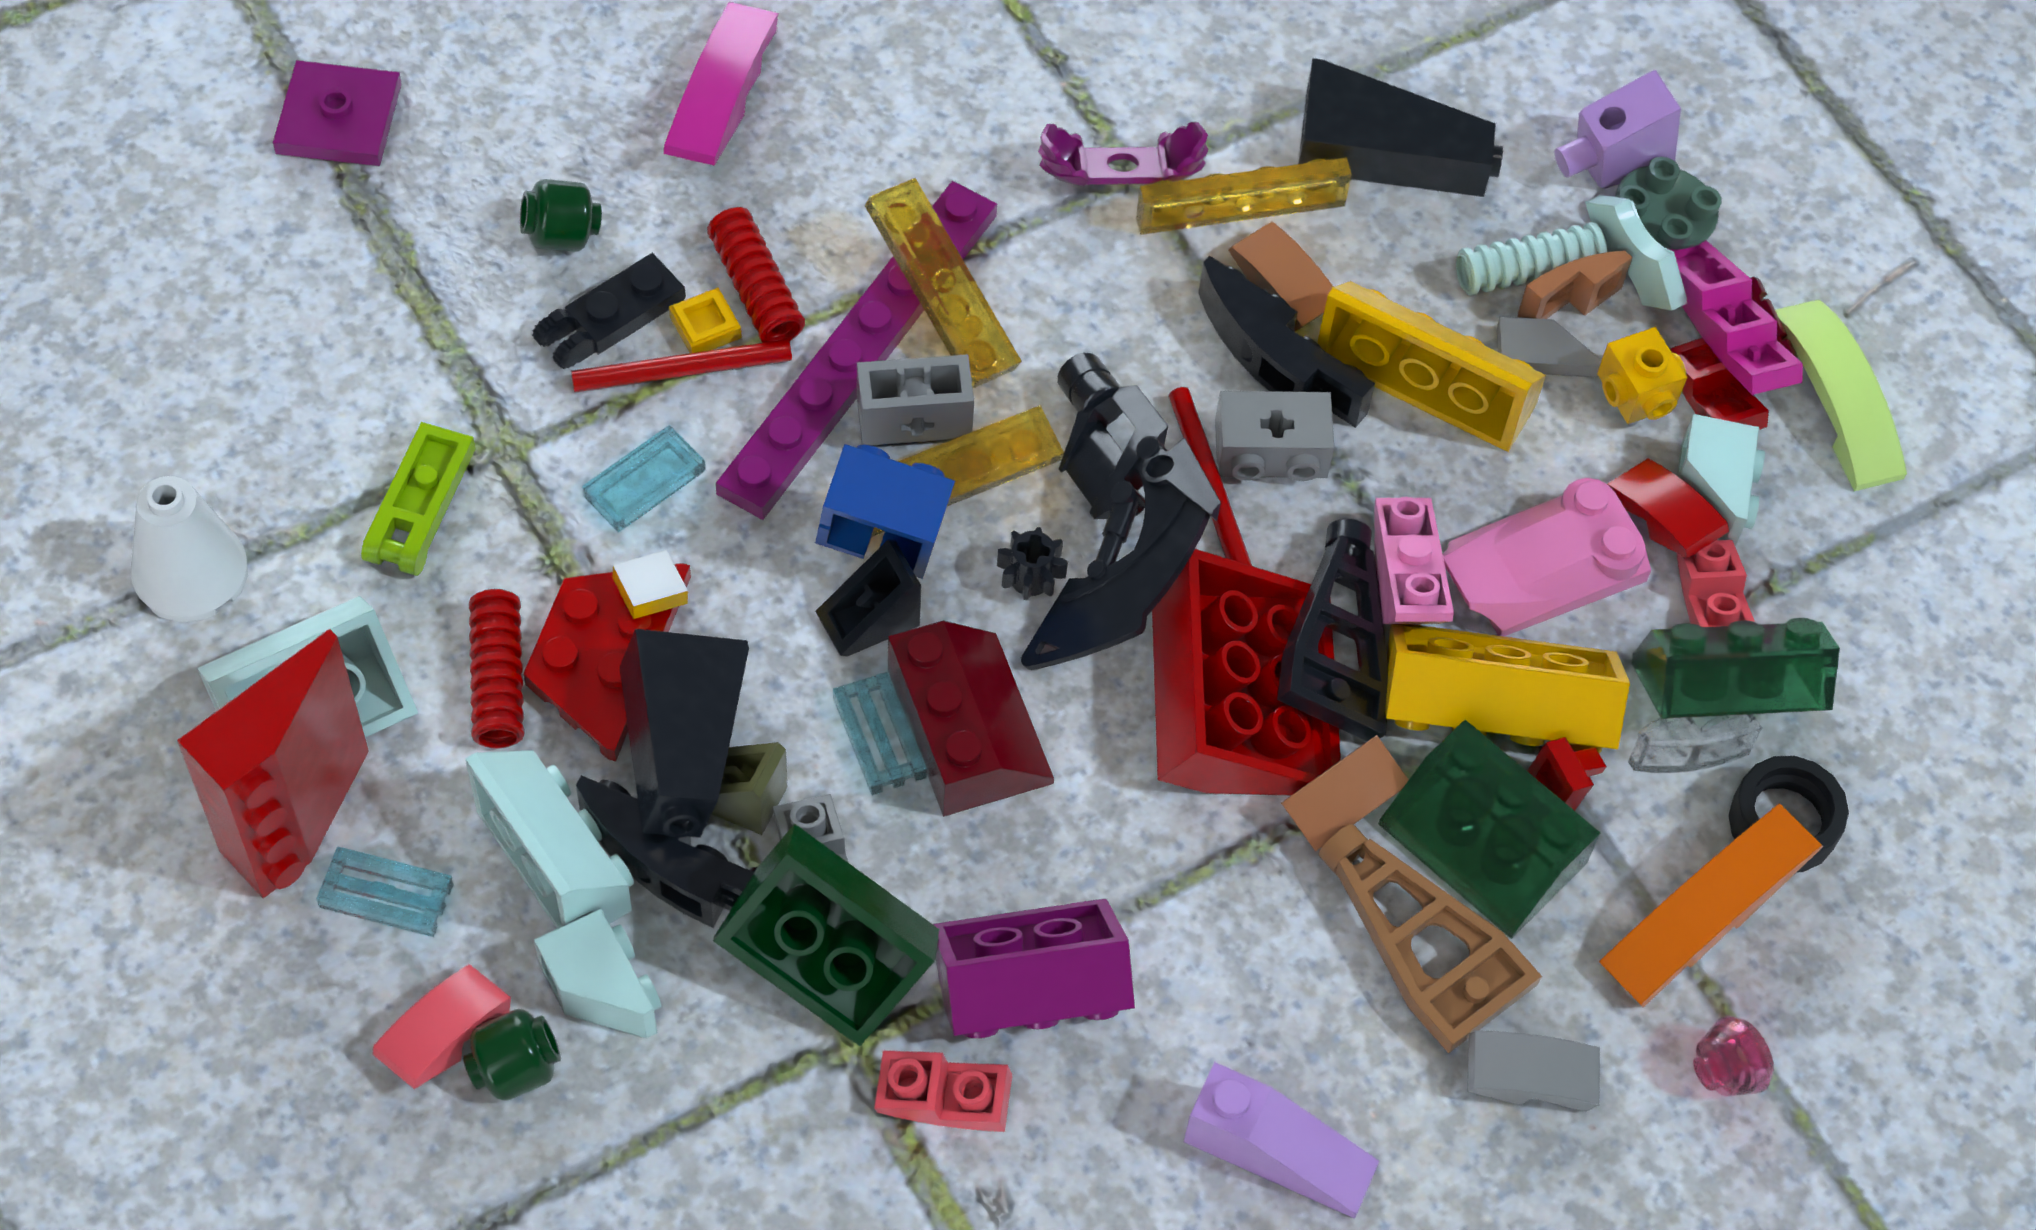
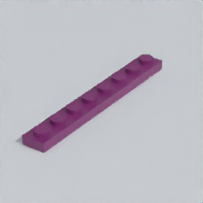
M953 180L950 182L717 480L716 495L761 520L765 519L857 399V363L887 360L996 218L997 203Z

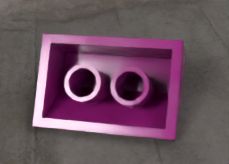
M1106 898L933 924L940 929L935 959L945 1013L954 1036L964 1035L974 1039L987 1038L998 1033L999 1029L1024 1026L1029 1029H1046L1058 1024L1059 1020L1082 1016L1090 1020H1105L1116 1016L1121 1010L1135 1008L1129 939Z

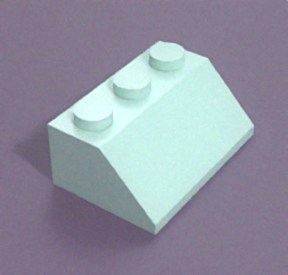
M361 596L197 668L217 711L330 628L339 640L365 737L418 714L376 612Z
M534 750L476 752L465 758L478 815L557 929L599 909H602L609 924L632 911L629 887L634 885V880L629 869L618 854L615 853L608 857L598 843L602 840V835L596 822L586 809H582L579 812L574 809L567 799L571 795L569 786L555 765L546 768Z

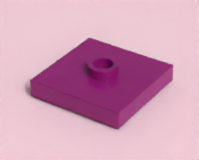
M296 60L273 139L275 154L380 166L402 85L400 72Z

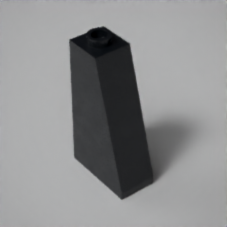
M1312 58L1306 89L1297 173L1484 197L1489 177H1499L1503 146L1494 145L1496 123L1323 59Z
M635 629L619 668L642 833L668 835L675 838H701L719 798L749 652L748 640Z

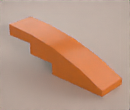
M1779 803L1691 876L1613 947L1599 963L1641 1006L1645 1007L1687 966L1691 968L1733 927L1738 929L1821 850L1823 845Z

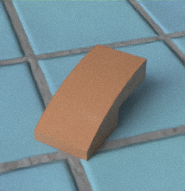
M1273 221L1228 249L1250 282L1263 290L1266 289L1269 294L1280 296L1291 308L1298 312L1294 332L1324 314L1327 295L1333 285L1309 255Z
M1625 250L1605 252L1573 260L1550 270L1526 285L1517 317L1547 319L1569 302L1584 316L1622 289L1632 256Z
M1376 735L1282 801L1281 804L1316 852L1339 830L1349 824L1357 823L1411 782Z

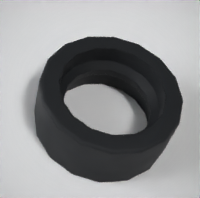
M1773 756L1755 764L1742 779L1733 796L1728 814L1731 834L1736 839L1760 819L1755 811V802L1762 791L1784 788L1799 793L1814 805L1822 821L1821 829L1815 838L1823 845V848L1797 871L1805 872L1822 864L1834 850L1843 835L1849 815L1846 794L1834 775L1816 762L1798 756Z

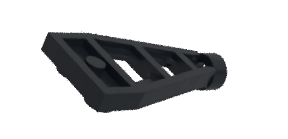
M1339 519L1333 521L1327 527L1325 553L1283 650L1277 700L1360 739L1369 741L1376 735L1379 739L1386 735L1387 719L1385 710L1389 671L1374 552L1370 549L1372 531L1368 525L1359 520ZM1334 582L1356 592L1358 616L1330 603ZM1325 627L1354 640L1357 648L1358 671L1319 653L1318 643Z

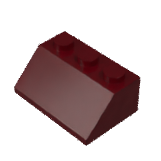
M943 620L888 636L887 670L943 817L1054 784V776L996 633Z

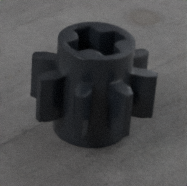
M1041 527L1022 534L1015 530L1012 531L1011 549H998L997 566L1005 569L1002 574V587L1009 588L1013 586L1017 592L1022 594L1023 600H1028L1030 596H1037L1043 593L1051 597L1054 594V578L1064 579L1067 576L1068 561L1060 558L1063 541L1061 539L1052 541L1048 535L1042 533Z

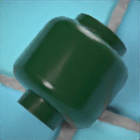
M544 179L538 181L532 191H524L520 207V231L522 234H528L534 247L538 249L576 252L581 251L585 247L589 235L599 234L602 219L601 204L592 202L591 193L585 184Z
M515 1009L474 1028L470 1036L472 1052L463 1056V1062L473 1086L477 1090L487 1087L494 1097L503 1101L511 1100L549 1083L554 1074V1064L561 1061L557 1041L547 1020L542 1015L534 1018L533 1015L523 1009Z

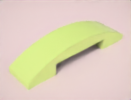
M1820 300L1776 309L1775 311L1788 335L1783 339L1791 341L1837 433V438L1832 448L1853 490L1858 491L1903 480L1907 471L1892 415L1869 362L1848 328Z

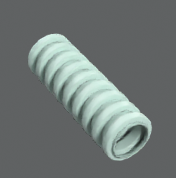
M1589 222L1583 226V229L1581 226L1574 225L1568 228V231L1562 228L1555 229L1552 235L1546 231L1540 232L1536 238L1533 235H1525L1521 238V242L1516 238H1510L1506 241L1505 245L1500 241H1495L1490 244L1489 248L1484 244L1477 245L1474 251L1466 247L1458 252L1456 259L1457 276L1462 289L1470 296L1479 293L1480 288L1487 293L1492 292L1496 285L1500 289L1508 288L1511 282L1516 286H1521L1526 283L1527 279L1532 282L1550 270L1573 260L1607 252V243L1600 227L1594 222Z

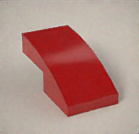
M1703 338L1670 348L1672 353L1674 352L1679 355L1685 366L1687 379L1682 393L1695 414L1759 427V430L1767 428L1769 410L1730 373Z
M1649 458L1607 483L1616 493L1626 511L1646 520L1651 540L1685 558H1689L1729 532L1728 522L1702 495L1676 474Z

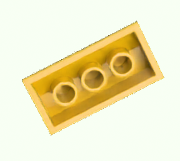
M1352 281L1332 287L1327 295L1317 342L1322 350L1344 364L1353 365L1360 369L1369 380L1375 383L1376 388L1509 452L1537 405L1546 377L1545 374L1534 370L1524 361L1512 359L1485 346L1474 337L1464 336L1435 322L1434 319L1424 313L1414 312L1387 299L1379 291L1366 289Z
M1414 624L1390 625L1387 655L1389 671L1385 714L1386 719H1394L1397 726L1417 731L1429 729L1430 724L1452 727V731L1455 734L1469 738H1484L1487 736V732L1510 735V740L1528 746H1541L1545 740L1553 741L1566 737L1574 751L1596 748L1601 753L1602 747L1610 749L1619 748L1630 681L1617 651Z

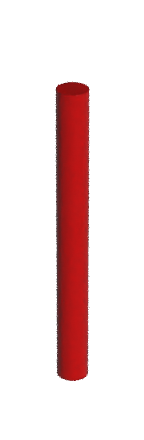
M789 339L573 370L571 371L575 393L792 361V353Z
M1187 387L1176 388L1169 393L1168 397L1180 431L1221 501L1218 520L1216 521L1212 518L1225 558L1252 566L1190 390Z

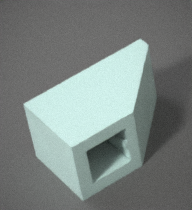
M1693 414L1681 443L1677 476L1702 495L1728 522L1729 532L1718 540H1733L1736 546L1743 528H1753L1759 508V496L1751 495L1752 482H1759L1765 459V451L1756 449L1759 427Z
M602 909L534 939L539 965L565 1015L643 1038H648L657 1033L654 1011L662 1006L656 989L647 974L637 978L629 962L630 959L635 958V953L621 924L611 928Z

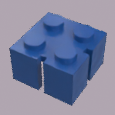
M844 444L823 504L815 543L864 559L875 527L885 531L880 547L888 539L895 540L916 577L923 579L955 480L946 478L940 469L928 464L914 463L910 466L892 460L885 451L871 445H858L856 448Z

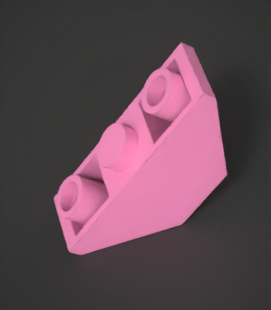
M1412 497L1375 498V568L1382 623L1441 624L1453 622L1454 610L1432 499Z

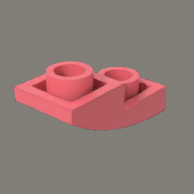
M1716 540L1689 558L1677 554L1685 604L1698 648L1715 649L1755 646L1758 628L1743 593L1747 575L1733 540Z
M468 964L433 988L407 1010L375 1043L373 1055L413 1089H416L461 1061L463 1043L470 1039L474 1028L510 1011L511 997Z
M883 1050L874 1108L877 1113L920 1123L961 1129L1005 1132L1013 1074L1008 1065L948 1063L944 1054L940 1052Z

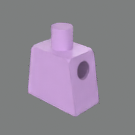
M1653 70L1581 110L1578 119L1577 139L1554 150L1558 167L1565 177L1568 178L1588 169L1598 187L1606 189L1620 184L1621 180L1630 172L1648 166L1655 157H1667L1675 161L1681 108L1657 71Z

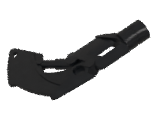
M1081 353L1071 357L1063 364L1058 373L1057 383L1060 389L1078 412L1058 470L1060 473L1066 470L1092 506L1089 513L1093 519H1107L1102 532L1104 538L1096 560L1088 565V576L1085 578L1068 579L1022 654L1021 663L1028 670L1040 669L1085 657L1142 634L1146 628L1147 616L1165 596L1182 572L1200 541L1210 517L1216 521L1218 520L1221 501L1185 437L1168 451L1164 447L1168 425L1138 385L1121 387L1099 357L1093 353ZM1122 413L1126 415L1136 428L1124 451H1122L1106 429L1108 424L1115 421ZM1142 486L1144 487L1145 498L1138 491ZM1145 508L1143 526L1134 550L1116 561L1122 544L1127 541L1135 516L1139 515ZM1045 644L1056 648V650L1040 654Z

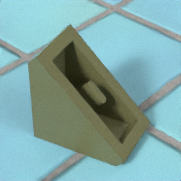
M779 742L729 747L719 798L712 815L763 835L774 814L773 806L779 804L787 789L786 749Z

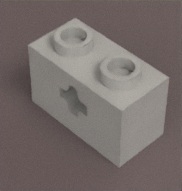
M968 354L858 362L857 405L862 445L972 438L974 395Z
M1220 391L1215 417L1217 469L1220 477H1235L1246 481L1255 480L1260 477L1291 478L1296 481L1328 478L1334 452L1331 392Z

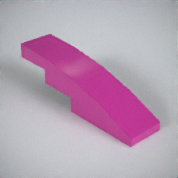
M733 2L727 4L697 61L664 144L663 154L715 166L745 115L746 97L761 73L762 55L777 31L778 13Z
M1707 240L1686 249H1669L1675 254L1687 297V304L1682 307L1699 334L1730 373L1752 395L1802 383L1803 363L1777 341V320L1752 300V279Z

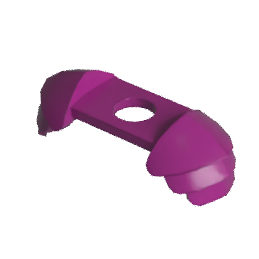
M1190 122L1187 126L1178 127L1172 134L1168 132L1161 133L1158 137L1157 147L1084 148L1079 134H1069L1063 128H1057L1055 124H1047L1040 137L1041 145L1038 153L1042 160L1039 166L1056 179L1079 186L1103 184L1168 185L1185 180L1203 169L1206 164L1204 158L1209 150L1206 146L1208 134L1198 122ZM1115 160H1128L1135 163L1137 167L1131 171H1117L1110 168L1108 164Z

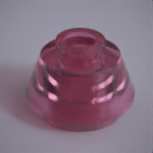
M1728 1015L1719 1018L1696 1046V1058L1693 1060V1067L1699 1081L1706 1089L1710 1091L1715 1090L1723 1096L1759 1094L1767 1090L1774 1073L1773 1058L1760 1032L1747 1020Z

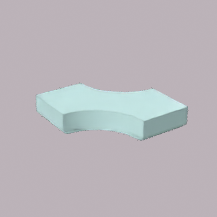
M1599 195L1586 201L1591 222L1596 223L1604 233L1607 252L1625 250L1632 256L1627 274L1639 294L1642 305L1672 311L1687 304V297L1674 252L1661 246L1650 235L1639 218L1633 200Z

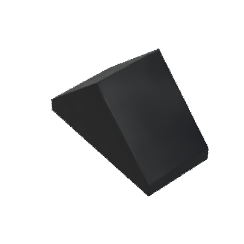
M888 539L815 612L839 655L848 657L888 640V636L920 626L921 584L897 542Z

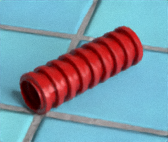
M732 207L720 212L709 222L707 234L713 241L715 250L720 254V260L726 267V272L732 279L734 288L739 292V298L745 305L747 314L752 318V324L758 331L760 340L763 343L784 339L791 341L802 332L805 326V318L798 310V304L792 298L790 289L785 285V279L779 272L777 263L772 259V253L766 247V242L761 236L758 226L753 221L751 212L743 207Z
M488 589L473 595L468 603L471 613L469 617L471 628L469 633L471 643L469 655L472 660L470 664V673L472 675L470 681V688L472 690L470 704L473 708L471 712V721L473 723L471 737L479 745L498 749L517 744L525 735V729L522 724L524 712L521 708L524 703V697L521 692L523 688V679L521 677L523 665L520 660L522 656V647L520 645L522 640L520 630L521 616L519 613L521 601L513 592L503 589Z

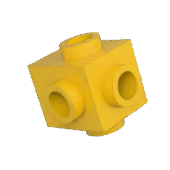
M1656 327L1607 343L1597 372L1602 381L1603 392L1611 406L1619 409L1627 424L1645 418L1656 420L1669 414L1676 407L1687 379L1683 361L1678 354L1670 351Z

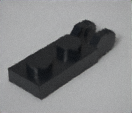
M652 252L565 306V309H556L548 317H544L535 326V329L532 330V336L540 346L545 347L554 344L555 341L561 340L576 330L577 332L569 336L567 340L564 339L562 343H559V346L555 348V352L552 353L554 355L552 358L560 368L569 369L594 353L601 354L669 311V306L684 301L686 298L685 286Z

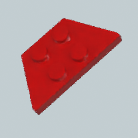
M684 563L674 564L687 588L691 578L690 565ZM613 572L564 578L523 673L525 685L541 700L556 706L561 718L575 730L580 728L599 745L602 755L608 760L616 762L628 733L619 666L635 629L669 632L679 606L633 619L613 580Z

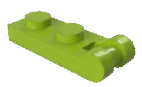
M420 423L365 536L361 550L362 560L381 565L384 561L397 564L401 572L418 576L426 563L431 542L476 450L474 437L428 423ZM395 529L409 532L405 543L391 539Z

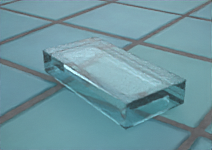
M668 425L582 486L583 497L619 533L705 472V460Z

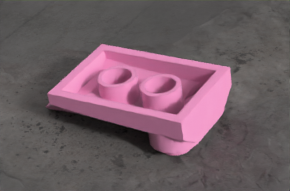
M1592 478L1577 479L1567 486L1562 496L1449 541L1448 547L1443 553L1445 568L1469 609L1486 616L1498 636H1507L1645 583L1651 573L1645 542L1631 517L1610 486L1598 479Z

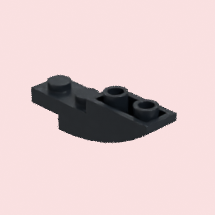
M1210 255L1207 257L1202 266L1198 294L1217 334L1238 362L1268 391L1331 392L1332 413L1356 428L1368 414L1375 383L1369 380L1357 367L1346 365L1322 350L1320 345L1313 339L1294 332L1298 312L1291 308L1283 298L1276 294H1269L1250 282L1238 269L1232 266H1225Z
M581 775L576 783L580 811L586 809L596 822L602 835V840L599 842L609 855L618 854L626 864L634 880L657 898L701 923L714 928L723 909L729 911L732 909L758 868L752 867L748 870L729 862L720 851L708 845L698 844L696 847L691 846V837L675 838L668 835L642 833L638 799L632 797L624 787L613 781L601 780L597 782Z

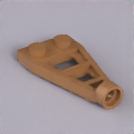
M1349 824L1339 830L1320 849L1319 857L1343 884L1408 1008L1448 1053L1469 1038L1470 1033L1475 1030L1479 1031L1539 984L1542 975L1501 930L1371 839L1368 840L1354 824ZM1359 857L1364 859L1359 864H1353ZM1389 882L1400 885L1422 907L1421 911L1399 927L1393 926L1387 920L1373 898V894ZM1431 925L1446 929L1463 941L1469 950V957L1441 978H1432L1423 971L1411 947L1412 938Z

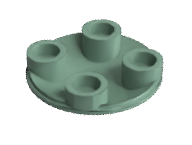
M1655 157L1648 166L1638 168L1627 174L1621 180L1615 197L1633 200L1639 218L1647 231L1661 246L1667 249H1686L1707 240L1716 228L1719 218L1718 210L1722 204V198L1716 189L1706 186L1692 174L1681 170L1674 160L1667 157Z

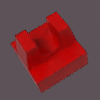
M1566 737L1546 742L1526 771V774L1551 819L1557 820L1574 813L1594 786L1590 777L1603 773L1607 766L1596 748L1573 751Z

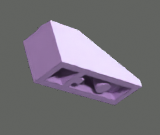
M1214 1062L1190 1114L1184 1143L1354 1219L1379 1163V1160L1274 1088Z

